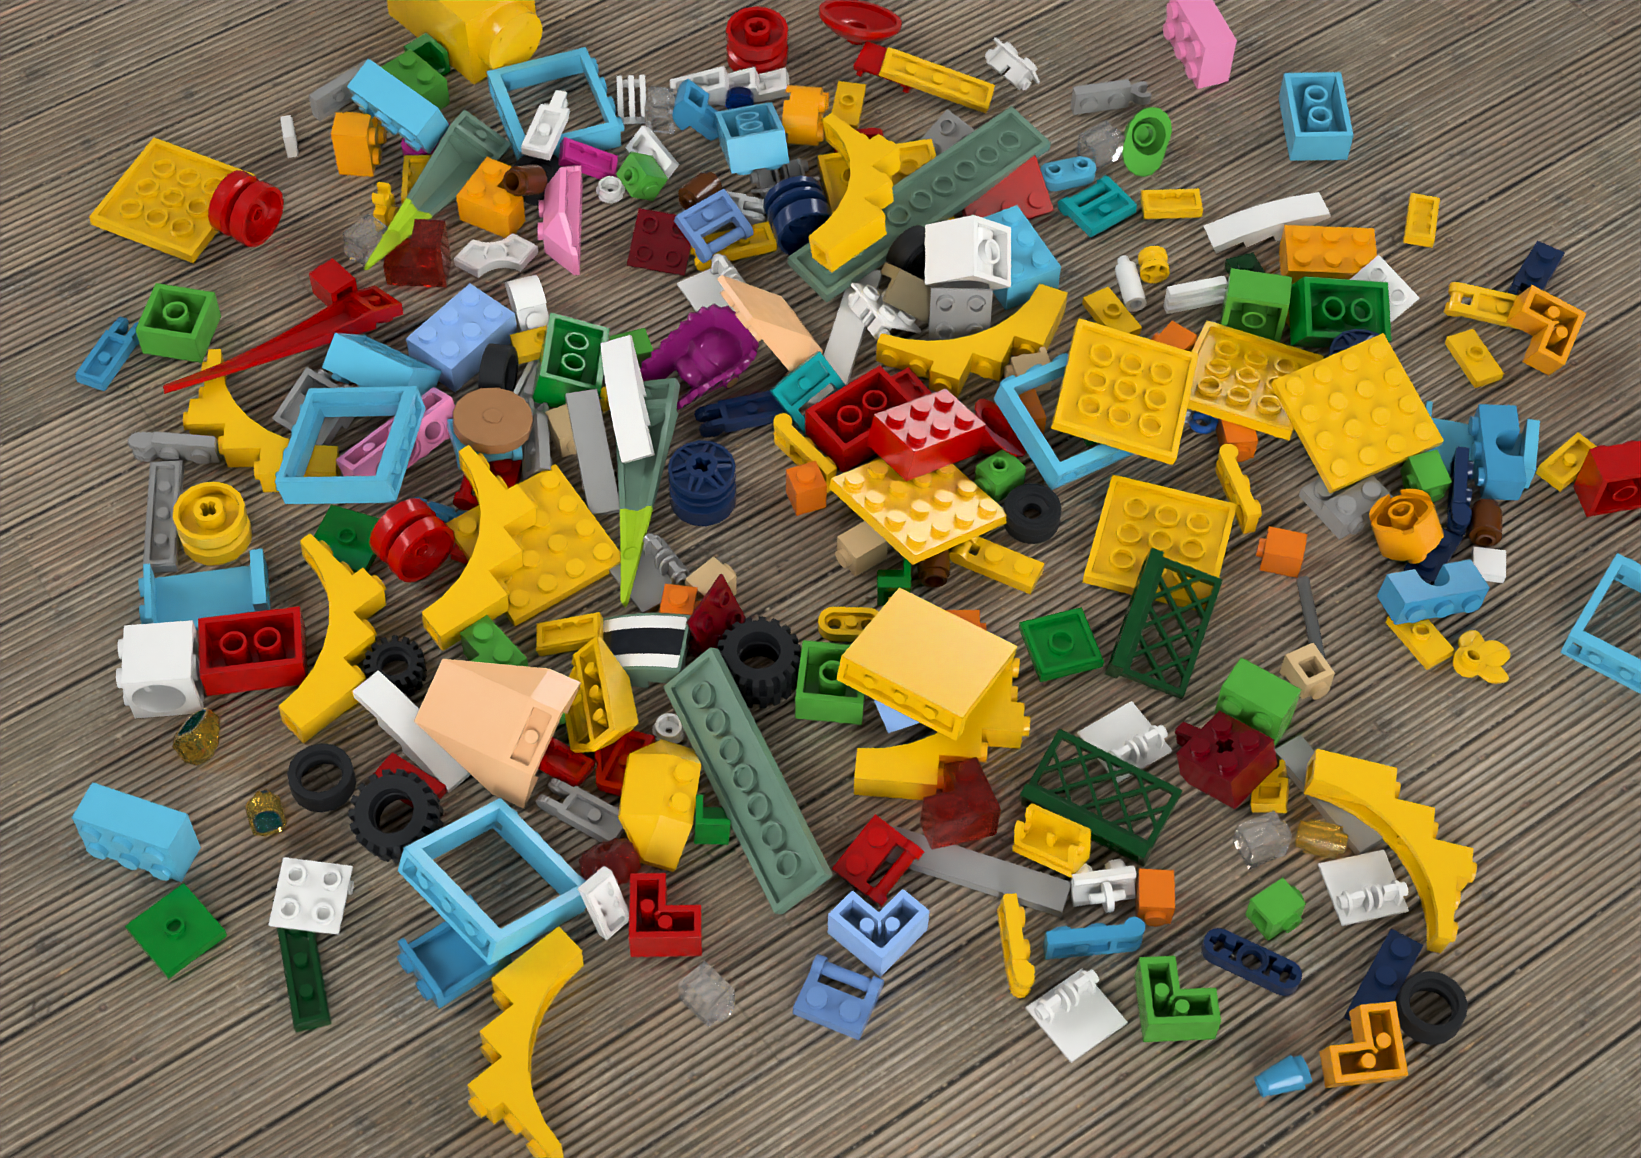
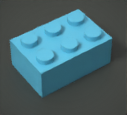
M369 58L347 85L353 94L352 101L359 106L358 109L362 113L370 114L372 119L375 116L391 134L396 135L398 132L405 138L404 142L417 152L423 149L430 154L450 126L438 107Z
M1341 72L1284 73L1278 98L1290 161L1347 160L1354 135Z
M772 102L715 112L720 146L731 174L747 175L755 169L761 168L775 170L781 168L783 164L789 163L785 129Z
M1018 205L984 217L993 222L1011 227V287L993 290L994 295L1005 310L1026 303L1039 283L1058 289L1061 266Z
M334 333L322 366L323 369L332 372L331 377L342 383L349 384L351 381L357 384L358 387L417 386L421 396L431 388H436L442 373L441 370L370 337L344 333Z
M93 782L72 816L78 834L81 836L86 851L90 855L98 859L108 857L117 860L122 866L131 870L140 868L149 871L154 877L163 881H168L170 878L182 882L201 848L188 814Z

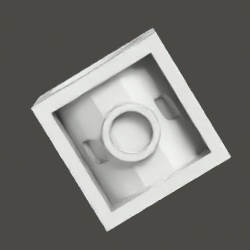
M976 215L925 225V285L934 288L993 290L1011 287V227Z
M193 620L124 625L123 639L118 640V655L120 660L122 659V668L116 669V682L118 688H123L125 706H130L134 718L203 713L204 686L199 675V637Z

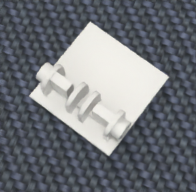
M715 254L711 259V269L677 283V286L696 312L702 306L708 308L714 303L719 307L729 306L720 294L724 288L717 278L721 275L746 283L725 255Z
M1379 255L1350 279L1388 282L1390 323L1420 299Z
M856 283L851 284L856 292H852L848 296V305L860 321H863L864 326L868 327L867 329L876 340L879 339L881 333L890 335L889 331L892 328L919 334L922 332L914 322L915 317L883 302L882 299L887 288L882 290L866 284V286Z
M1132 701L1077 732L1082 740L1140 769L1147 767L1172 752V749L1164 739L1168 736L1163 725L1158 727L1151 725ZM1097 758L1109 773L1106 762ZM1112 765L1113 771L1120 770ZM1131 774L1116 777L1117 783L1130 777Z
M1384 849L1318 863L1341 926L1409 911L1403 897L1408 895V887L1405 882L1396 880Z
M283 857L268 926L339 935L347 894L352 895L354 889V881H351L353 866Z
M1080 969L1026 1007L1027 1011L1071 1063L1128 1023L1096 986V983L1099 982V977L1092 969L1088 972Z

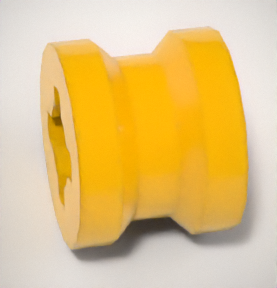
M1149 246L1138 253V263L1141 266L1139 273L1141 280L1144 282L1159 283L1168 278L1170 274L1167 263L1168 254L1163 247Z

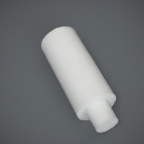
M1123 255L1117 259L1118 265L1115 267V273L1125 307L1128 311L1135 312L1143 309L1147 301L1136 264L1130 261L1128 256Z

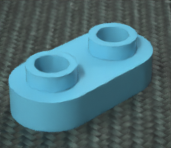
M1078 156L1045 163L1041 166L1040 170L1047 190L1060 191L1092 183L1095 179L1096 165L1090 158Z

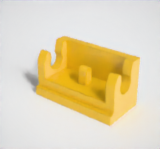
M1032 803L1026 808L1025 824L1020 820L1016 821L1014 845L1012 846L1013 852L1071 878L1072 874H1075L1090 859L1091 829Z

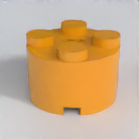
M787 85L785 92H789L791 95L789 100H784L782 125L785 133L788 134L786 136L787 144L819 146V143L826 139L822 119L823 113L829 108V93L824 92L823 87Z
M1419 489L1400 490L1401 495L1392 498L1390 494L1383 496L1372 506L1369 512L1371 527L1381 555L1397 561L1408 560L1411 564L1424 561L1427 554L1436 548L1444 537L1431 497L1428 493Z

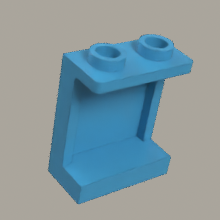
M470 894L469 897L476 903V901ZM447 921L409 944L405 938L397 941L401 953L397 955V959L401 967L407 974L414 973L419 980L415 984L422 997L426 1001L432 999L439 1009L512 963L511 954L488 965Z

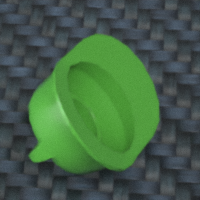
M1148 107L1142 109L1129 121L1125 128V141L1122 151L1123 161L1127 169L1136 176L1145 177L1152 175L1159 169L1171 137L1172 125L1167 113L1160 108Z

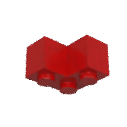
M630 873L629 946L631 957L702 956L701 905H667L666 873Z

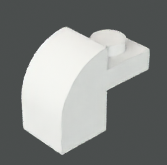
M532 275L505 282L512 312H515L520 332L546 326L549 318L546 307L547 302L538 276Z

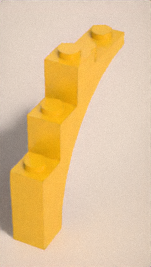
M830 113L822 119L825 138L840 153L848 165L850 178L847 191L838 208L823 225L809 235L812 258L830 272H834L887 235L886 217L882 209L894 202L893 183L890 176L901 170L900 150L893 141H888L880 134L869 139L864 133H859L852 128L847 121L841 120Z
M1039 283L1030 299L1015 314L987 330L956 339L925 341L904 339L881 333L877 341L876 361L888 367H895L901 370L909 367L916 376L929 379V390L937 392L947 389L958 398L970 372L978 374L983 378L1000 381L1004 372V366H1007L1012 355L1019 356L1021 354L1039 353V347H1046V350H1048L1065 314L1068 292Z
M208 349L207 362H202V370L224 362L221 349ZM226 376L204 382V386L199 387V399H190L189 409L183 413L184 430H189V433L193 435L215 436L218 441L219 454L224 455L228 468L254 467L255 480H260L263 492H279L276 490L275 474L280 469L283 461V451L288 447L290 440L268 431L250 419L235 403L227 389ZM315 445L304 477L341 476L342 472L336 462V459L340 457L338 446Z
M470 445L459 450L458 453L460 468L472 485L480 506L479 536L472 557L459 579L440 599L422 611L424 628L442 652L461 640L460 632L484 616L488 615L491 620H494L509 610L508 596H510V592L501 579L523 566L522 552H524V548L516 535L537 523L536 509L538 505L534 497L529 492L524 493L518 484L508 489L504 480L499 475L495 477L489 470L490 466L482 453L476 454Z
M311 533L300 540L303 558L317 574L327 594L329 625L324 646L313 669L299 688L279 705L282 722L303 744L358 703L354 698L353 690L367 680L357 664L366 658L365 653L367 650L372 651L371 645L376 642V631L367 619L386 606L384 592L386 587L377 575L371 576L364 568L354 573L346 562H339L333 556V551L325 541H318Z
M1014 658L1011 670L1009 672L1003 670L966 718L963 733L957 741L938 732L909 744L886 748H857L854 795L936 801L937 789H944L945 772L978 775L980 762H987L988 746L1021 749L1022 736L1029 737L1030 716H1024L1025 703L1017 702L1018 686H1012V677L1018 678L1020 658Z
M1316 749L1307 763L1304 794L1327 801L1347 811L1383 837V840L1396 853L1410 874L1421 899L1426 921L1427 950L1441 954L1450 942L1453 943L1456 939L1458 922L1454 921V912L1459 906L1461 891L1468 883L1474 881L1477 864L1472 862L1473 848L1436 839L1438 822L1434 821L1435 808L1398 799L1401 783L1396 781V767Z
M559 926L491 979L494 990L492 998L503 1013L479 1032L482 1040L480 1050L493 1065L467 1084L471 1097L468 1103L476 1115L480 1118L486 1115L493 1125L503 1118L507 1127L515 1135L521 1132L529 1141L526 1146L535 1158H564L562 1145L545 1123L533 1095L531 1066L537 1031L549 1005L561 988L584 966L582 950Z

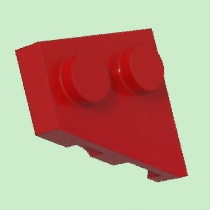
M631 730L616 742L595 751V760L597 762L595 774L598 790L621 796L628 755L656 742L655 736Z

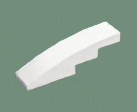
M721 66L670 79L672 104L675 103L679 85L686 79L691 80L709 94L708 104L710 106L755 103L790 96L789 92H785L787 85H789V74L786 68L758 74L755 67L727 73L725 67Z
M1317 192L1260 204L1204 225V229L1217 254L1242 242L1247 248L1271 236L1277 242L1281 240L1284 225L1312 226L1330 218L1331 215L1320 193Z
M628 335L600 343L608 401L621 462L629 463L653 456L655 453L648 426H651L644 400L646 392L632 336Z
M379 670L353 690L354 698L377 718L378 725L402 746L403 753L425 773L445 784L448 793L471 775L414 722L419 708Z

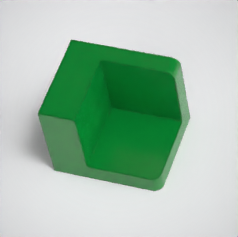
M428 33L421 35L404 46L405 52L411 49L442 76L450 72L447 50Z
M905 558L903 570L879 569L877 571V606H884L888 602V597H892L899 587L911 593V563Z
M696 794L694 844L728 845L731 820L727 818L723 807H703V795Z

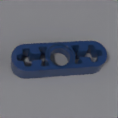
M1222 928L1212 929L1204 937L1201 952L1203 957L1211 964L1281 996L1291 995L1298 989L1302 979V971L1294 961ZM1218 941L1224 943L1223 948L1219 952L1213 950L1214 945ZM1237 948L1239 950L1234 961L1230 958L1234 949ZM1248 954L1254 955L1259 958L1261 966L1257 969H1249L1243 965L1241 958ZM1269 963L1272 965L1268 976H1266L1264 973ZM1283 971L1290 974L1286 983L1279 981Z

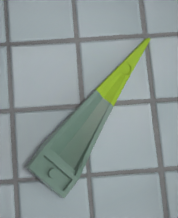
M464 109L450 124L419 178L368 259L364 270L370 269L456 200V195L484 159L489 157L500 161L508 152L512 143Z
M676 377L643 381L646 392L644 400L651 426H648L655 455L629 463H622L616 440L620 508V601L625 608L631 595L644 545L643 538L647 534L678 417L676 409L680 384Z

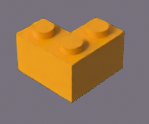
M336 112L331 130V138L339 175L374 177L376 165H381L382 150L380 147L381 144L386 143L387 130L381 125L380 120L375 116L372 119L370 114Z
M489 157L484 159L456 195L459 219L503 238L518 232L526 221L523 197L512 195L506 191L503 185L504 174L512 166Z
M1531 285L1516 297L1506 323L1533 336L1522 362L1549 376L1565 365L1586 313Z
M1396 1001L1359 1005L1350 1010L1354 1043L1332 1045L1319 1051L1325 1088L1397 1081L1408 1076Z

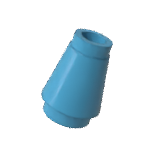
M1290 1054L1260 1073V1075L1255 1076L1254 1081L1263 1098L1268 1095L1272 1096L1303 1090L1306 1084L1312 1083V1077L1302 1055L1293 1057Z

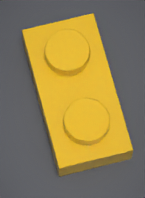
M1577 432L1538 466L1536 474L1561 492L1577 478L1589 449L1597 446Z

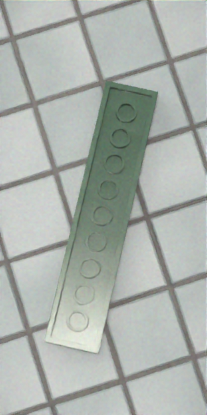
M1011 106L892 187L894 202L882 209L886 217L887 235L834 272H830L812 258L810 242L788 257V265L827 303L849 288L852 283L858 282L884 264L891 245L905 230L916 225L925 227L928 224L948 220L988 192L1035 155L1038 158L1050 150L1051 142Z

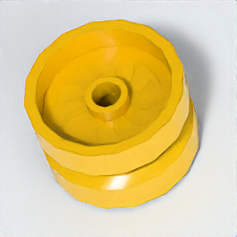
M203 482L192 486L179 496L173 507V521L186 555L197 563L209 566L223 565L231 562L242 555L252 541V527L241 494L231 485L221 482Z

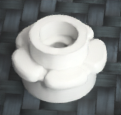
M607 176L599 181L596 193L602 202L615 203L623 198L625 187L619 178Z
M672 713L661 715L652 728V733L657 737V741L663 739L678 744L685 736L683 733L685 730L678 716ZM671 729L672 732L667 733L666 730Z

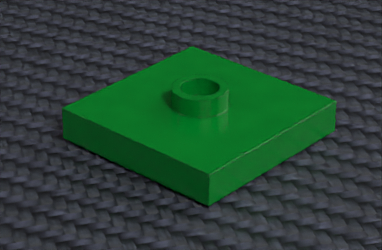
M331 504L314 537L318 541H325L333 551V556L339 562H346L354 573L361 568L369 572L377 557L371 550L369 544L370 536L380 518Z
M1082 607L1019 622L1021 636L1040 682L1103 667V657Z
M184 883L125 925L127 932L168 980L227 936L225 929Z

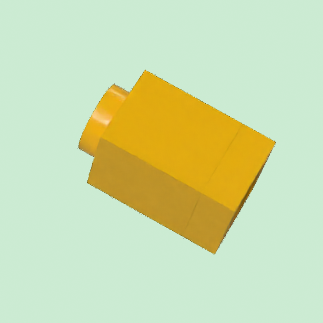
M386 0L388 13L417 38L428 33L447 50L449 64L473 85L486 78L487 71L528 61L536 51L542 36V23L536 16L535 0Z

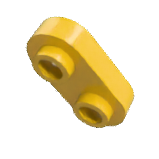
M828 607L818 617V631L824 639L829 641L854 642L864 630L863 627H866L879 611L867 607ZM830 626H838L839 628L832 629Z

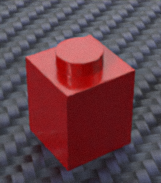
M334 258L317 266L309 273L313 294L327 307L347 293L358 290L356 279Z

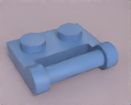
M725 189L679 213L674 219V222L695 249V253L702 263L711 260L713 254L739 239L745 240L754 234L751 224ZM731 221L734 223L736 228L706 244L703 240V237Z
M817 954L794 1004L793 1014L860 1040L882 991L884 979L873 976L871 979L830 963L827 957ZM822 975L867 992L864 1000L820 983Z

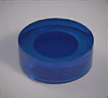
M733 87L729 89L725 99L726 108L729 110L754 105L753 92L746 87Z

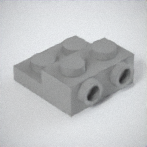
M306 367L272 419L291 431L292 426L297 422L300 404H303L309 388H349L351 386L343 383L340 387L334 383L335 379L326 371L319 369L316 373ZM325 417L315 445L329 446L341 426L347 429L355 417Z
M1372 475L1330 494L1320 477L1301 488L1299 497L1340 540L1350 533L1354 535L1360 532L1370 522L1369 512L1372 506L1380 498L1390 493Z

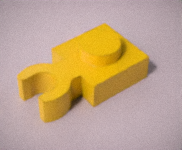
M378 181V192L372 193V203L375 204L373 218L376 233L384 235L397 214L399 207H396L390 184Z
M1280 759L1279 767L1274 769L1253 790L1251 795L1252 812L1287 813L1289 780L1286 778L1285 760Z

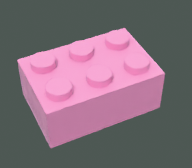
M1169 0V3L1166 5L1167 18L1166 23L1163 24V34L1165 39L1171 42L1176 58L1182 61L1187 77L1192 79L1197 89L1228 82L1237 40L1214 1Z

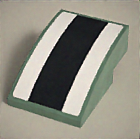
M637 613L603 619V641L628 674L631 686L649 688L650 682L667 684L685 668L691 637V630L686 622L691 615Z

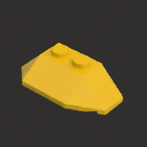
M599 636L594 637L574 653L571 665L574 667L569 678L581 682V685L568 714H565L570 750L575 753L595 752L616 742L639 724L630 678Z
M663 739L628 755L618 819L628 839L636 849V854L641 863L674 872L693 825L701 762L694 749Z

